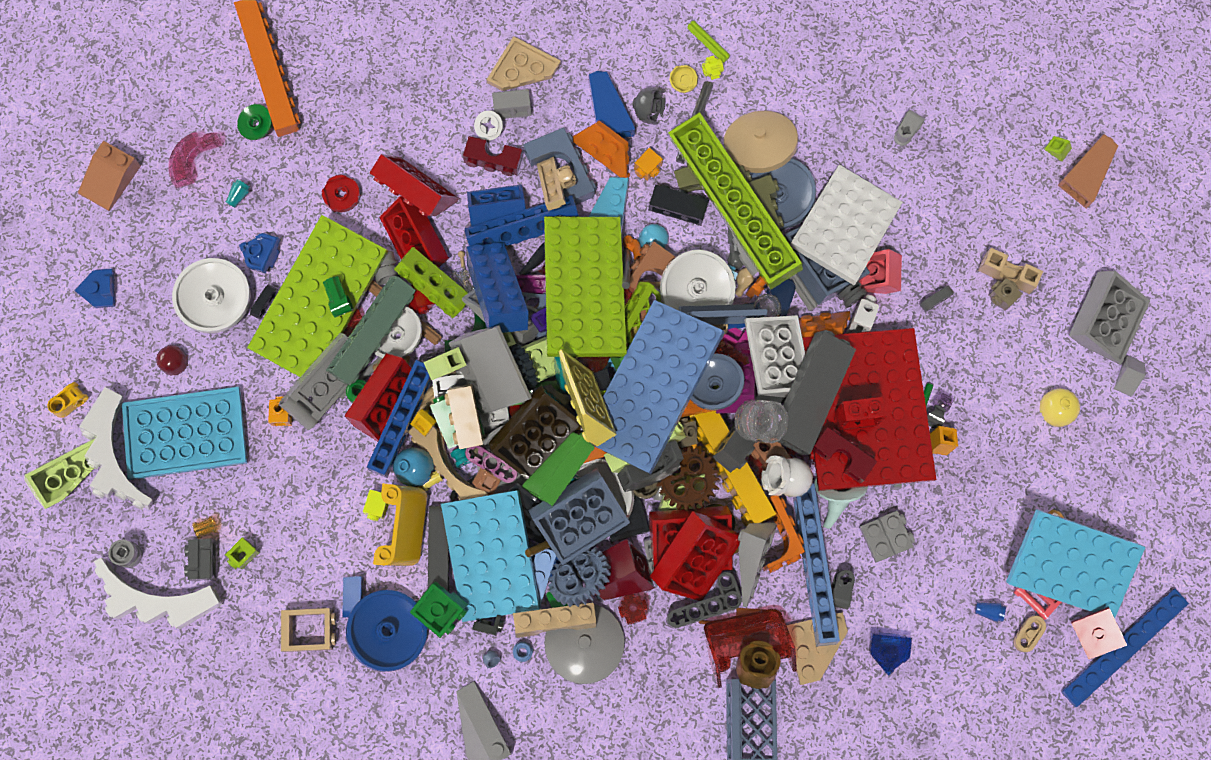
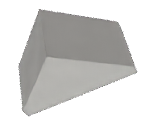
M1127 355L1114 390L1132 397L1146 376L1145 363Z

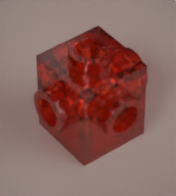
M635 594L623 597L624 600L620 602L621 606L618 607L620 617L625 618L626 625L645 621L647 619L645 611H648L645 599L641 600V597L635 596ZM635 606L636 611L632 612L629 607Z

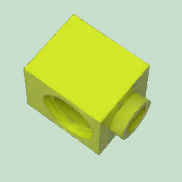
M369 490L363 509L367 519L378 521L379 518H385L389 504L383 501L381 492Z

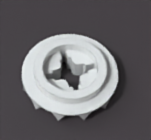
M493 111L480 113L474 123L475 132L484 140H494L499 137L503 130V121L500 115ZM491 120V124L494 125L495 128H490L489 131H487L488 127L482 124L489 123V121Z

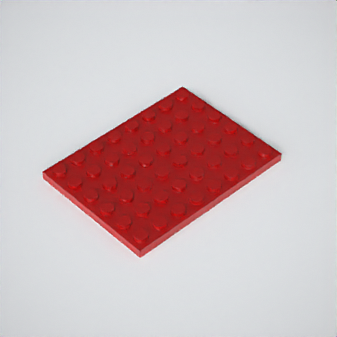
M915 328L835 335L834 337L848 341L851 344L850 346L855 348L856 351L817 440L827 427L838 430L835 411L843 401L883 397L886 417L875 427L839 431L841 437L854 441L858 445L857 448L863 452H870L877 461L861 484L844 473L849 465V460L845 454L836 452L827 461L813 451L818 491L936 481ZM802 337L805 355L813 337Z

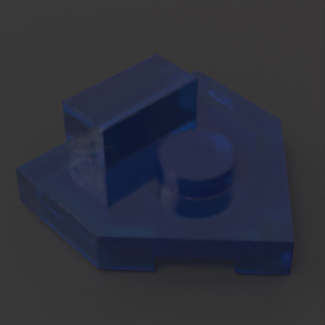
M879 632V634L871 633L869 653L889 676L898 666L910 658L912 637Z

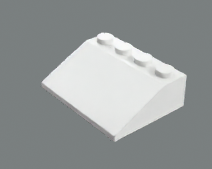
M798 316L744 319L758 395L787 397L805 357Z

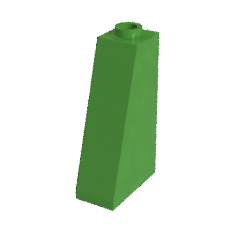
M572 432L529 477L522 487L538 499L553 506L595 447L584 439L582 433L578 435Z

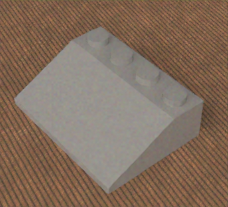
M1116 271L1098 272L1069 336L1081 346L1122 365L1150 300Z
M499 326L468 332L449 342L451 350L459 347L467 366L460 368V372L464 375L467 385L472 384L476 406L481 413L493 412L532 398Z

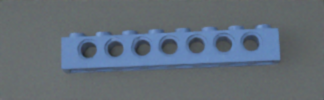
M812 484L805 494L793 497L798 533L804 542L802 547L805 552L802 554L815 643L816 647L836 645L840 639L815 485Z

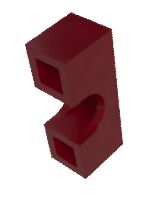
M468 136L463 153V160L466 165L473 168L477 166L484 167L489 172L500 171L506 176L518 175L523 158L522 149L504 145L501 154L490 156L486 153L487 140Z
M827 427L812 451L827 461L836 452L845 454L849 460V465L844 473L860 484L866 479L877 463L870 452H863L857 448L858 445L854 441L841 437V433L834 428L830 429Z

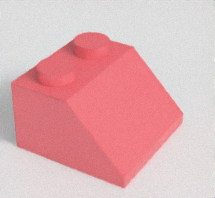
M890 249L874 252L866 265L870 274L859 281L862 289L865 288L868 293L882 294L901 291L902 255Z

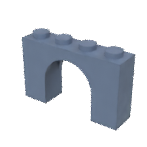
M564 127L523 144L524 153L531 167L551 157L563 159L571 165L576 177V184L568 189H563L564 197L572 195L575 205L594 197L596 186L593 180H589L587 167L585 164H581L579 160L581 158L577 148L574 149L572 136L569 132L566 133Z

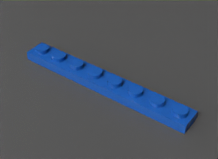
M1172 589L1123 634L1127 646L1100 655L1061 691L1062 694L1074 707H1078L1189 603L1176 589Z

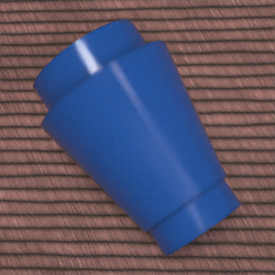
M977 602L975 614H979L997 623L998 621H1004L1006 606L1001 605V603Z

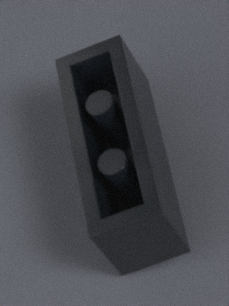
M655 184L648 211L702 226L709 200L702 195L694 196L684 190H673L667 185Z

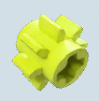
M715 56L707 57L705 63H702L704 76H709L711 80L720 78L719 75L724 71L721 59H717Z

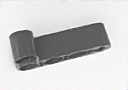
M728 572L720 574L716 580L718 596L672 610L666 617L667 625L670 628L677 629L737 609L742 603V598L734 576ZM722 577L729 578V587L721 585L720 580ZM728 596L736 598L737 603L735 606L728 605ZM709 602H715L718 605L717 612L709 611ZM691 608L698 609L699 617L697 619L690 617L689 610ZM685 610V617L688 622H685V618L680 619L678 625L670 621L673 614L679 617L683 615L682 611Z

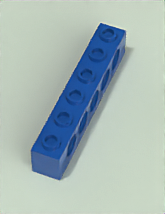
M573 196L565 197L566 204L557 209L548 211L546 205L541 204L464 228L468 244L473 246L476 244L484 245L504 242V245L508 246L544 235V217H557L561 215L560 217H579Z
M415 360L366 467L369 471L385 478L389 476L394 460L410 430V423L416 416L432 381L424 363Z

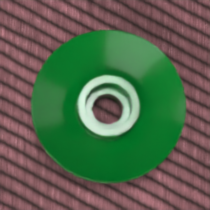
M253 104L244 108L237 120L239 133L248 140L263 138L269 132L272 125L268 109L260 104Z

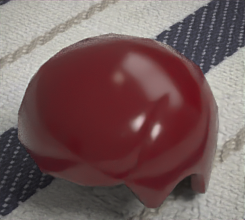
M167 345L158 352L156 364L167 375H179L188 366V356L180 347Z

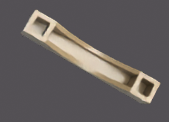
M435 423L426 436L422 435L414 427L409 430L412 442L430 454L435 465L434 469L439 475L445 477L447 486L451 490L456 491L459 495V500L491 495L476 488L456 472L446 453L444 437L437 423Z

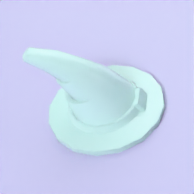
M816 479L814 481L815 491L819 496L828 500V513L823 526L830 529L848 504L863 497L868 487L818 491Z

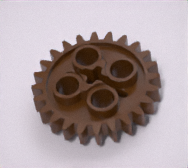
M680 447L684 458L680 462L681 473L678 476L669 475L660 480L661 482L656 484V486L663 488L659 491V494L665 495L663 499L665 502L671 499L669 504L671 507L677 503L678 510L684 506L685 511H688L689 506H691L696 511V505L699 504L704 508L703 501L711 503L708 497H716L712 491L719 490L715 483L721 482V480L715 476L720 474V471L713 470L717 467L716 462L711 463L713 459L711 456L705 458L707 454L705 451L699 454L698 448L692 452L691 447H688L687 452H685ZM694 463H700L698 471H691V466ZM687 475H690L691 477L689 483L685 481V479H687ZM674 480L679 481L674 484H671V482ZM698 482H704L702 490H695V485ZM684 486L685 492L682 495H677V488Z

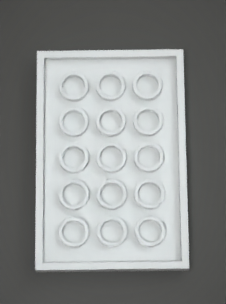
M839 164L790 246L855 285L903 202Z

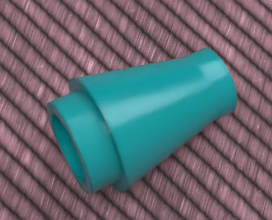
M237 179L236 182H233L225 202L235 208L249 193L250 186Z

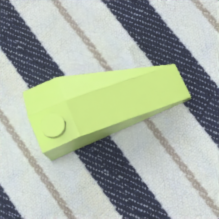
M95 439L25 474V482L45 510L64 500L94 469L87 464L88 461H86L84 455Z

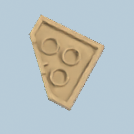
M513 36L486 81L497 89L505 91L552 79L561 65V60Z
M843 612L836 614L840 639L836 645L816 647L812 620L784 626L799 685L821 680L848 632Z

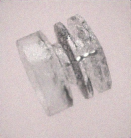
M751 399L739 406L734 422L737 432L745 440L775 443L785 436L788 430L789 418L787 411L780 403Z

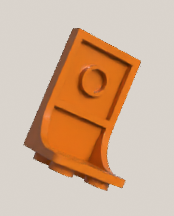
M771 496L768 500L776 513L773 520L777 524L778 531L783 539L784 549L778 560L762 568L764 572L769 570L770 573L781 569L785 562L787 565L799 561L801 559L800 555L805 552L802 547L804 544L803 539L799 533L796 534L794 520L791 515H787L785 510L787 508L786 503L779 496Z

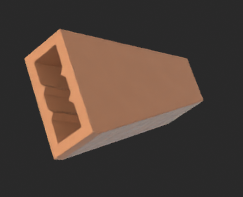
M1103 134L1058 186L1087 209L1095 201L1119 145L1111 137Z

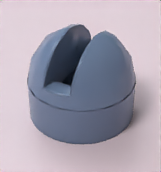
M488 650L487 654L483 655V662L487 668H493L499 664L500 657L495 651Z

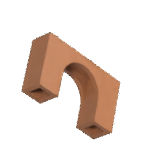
M654 241L642 247L640 250L641 256L639 259H635L630 266L632 269L630 271V287L624 289L625 307L638 285L640 276L645 271H653L662 276L666 266L675 258L674 255ZM646 310L641 311L639 314L640 322L644 320Z

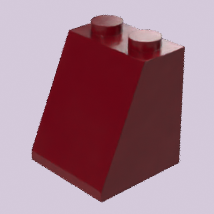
M628 539L602 552L611 566L608 569L611 575L607 576L609 582L603 583L606 588L599 590L600 597L604 601L655 588L650 577L651 573L646 556Z

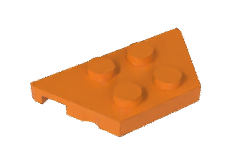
M600 120L572 136L573 142L617 176L620 178L630 177V173H627V165L629 164L628 141Z
M850 311L832 314L825 312L818 316L804 315L798 318L802 337H814L815 333L824 330L831 331L835 335L843 334L844 328L847 327V320H850Z

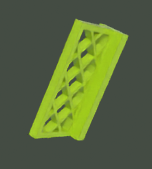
M649 282L638 283L625 307L626 343L628 345L634 339L631 338L630 334L632 327L637 326L638 331L643 322H640L639 314L643 310H646L647 314L651 307L648 299L651 293L655 295L656 301L661 302L662 300L660 292L654 289L655 286Z

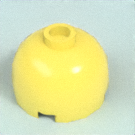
M1059 388L1051 390L1043 396L1039 409L1047 423L1056 427H1064L1076 420L1080 413V403L1073 392L1068 389Z

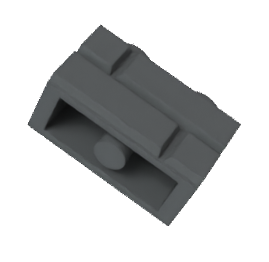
M211 538L188 540V545H185L184 548L185 557H188V565L184 567L185 577H188L189 581L216 580V540Z

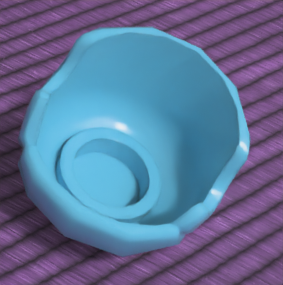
M650 224L639 233L638 242L641 248L653 241L665 248L668 244L669 236L666 229L662 226Z

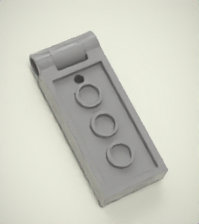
M343 333L338 334L279 402V406L307 430L312 429L316 425L318 420L348 386L326 371L348 339Z

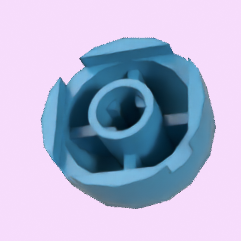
M414 447L404 449L398 453L393 463L394 475L399 482L406 486L418 487L424 485L430 480L431 477L429 476L434 469L433 459L430 454L425 450Z

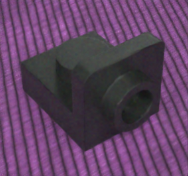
M497 615L494 626H491L490 621L480 619L479 622L474 621L472 630L497 636L498 632H502L504 621L501 620V615Z

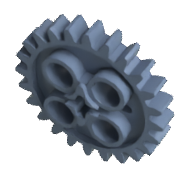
M589 548L564 565L561 563L554 564L556 570L550 571L553 576L548 578L551 582L548 585L551 589L550 593L562 605L568 604L569 607L573 603L579 607L581 601L586 605L589 598L593 601V595L600 596L599 590L606 588L603 583L609 582L607 576L611 575L608 570L611 566L608 564V559L601 551L598 552L596 548L592 550ZM574 565H575L576 569L578 570L579 575L581 576V578L584 580V582H585V584H586V587H585V588H584L583 584L580 582V578L578 577V575L575 573V571H574V569H573V566H574Z

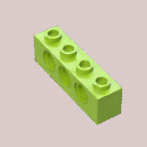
M414 247L406 253L394 268L402 278L406 279L416 290L423 293L451 318H454L461 312L466 305L462 298L468 292Z

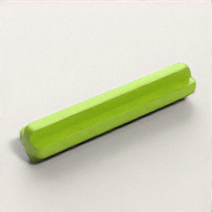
M691 21L688 24L687 29L718 59H721L723 63L729 59L730 54L696 21Z

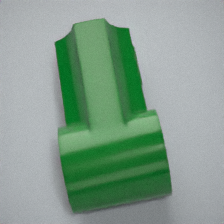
M336 276L326 279L323 284L329 298L328 305L332 315L336 318L353 311V305L345 293L340 277Z

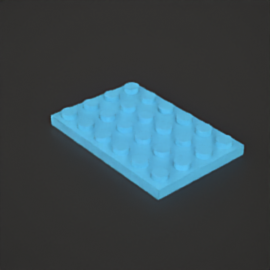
M240 387L122 403L127 479L129 480L247 464Z
M519 490L441 504L457 595L468 604L465 608L468 612L462 618V622L496 617L497 615L503 616L539 610L541 607L532 558L525 555V550L530 547Z
M1036 509L1006 582L1009 585L1094 613L1109 607L1115 618L1146 547Z

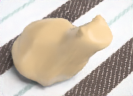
M747 268L740 269L736 278L738 287L735 294L741 297L754 281Z

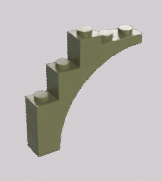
M688 166L674 171L680 190L686 192L703 190ZM743 166L737 167L782 233L781 227H784L781 216L777 217L775 212L778 210L775 198H777L776 191H779L777 181L772 180L771 175L752 181L749 170L745 171Z

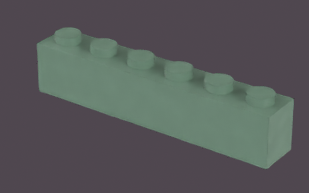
M391 276L326 371L344 384L351 385V383H354L358 379V373L362 367L364 368L369 363L371 354L380 347L382 338L390 333L391 325L401 317L402 309L412 301L416 290L400 277Z

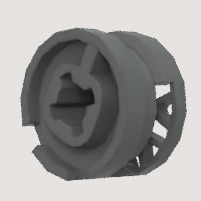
M858 280L855 285H849L837 297L844 301L846 308H849L857 303L859 299H862L867 294V290L865 288L862 289L861 283Z

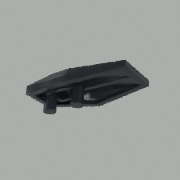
M516 483L507 492L519 490L527 536L538 543H542L546 539L528 511L542 501Z

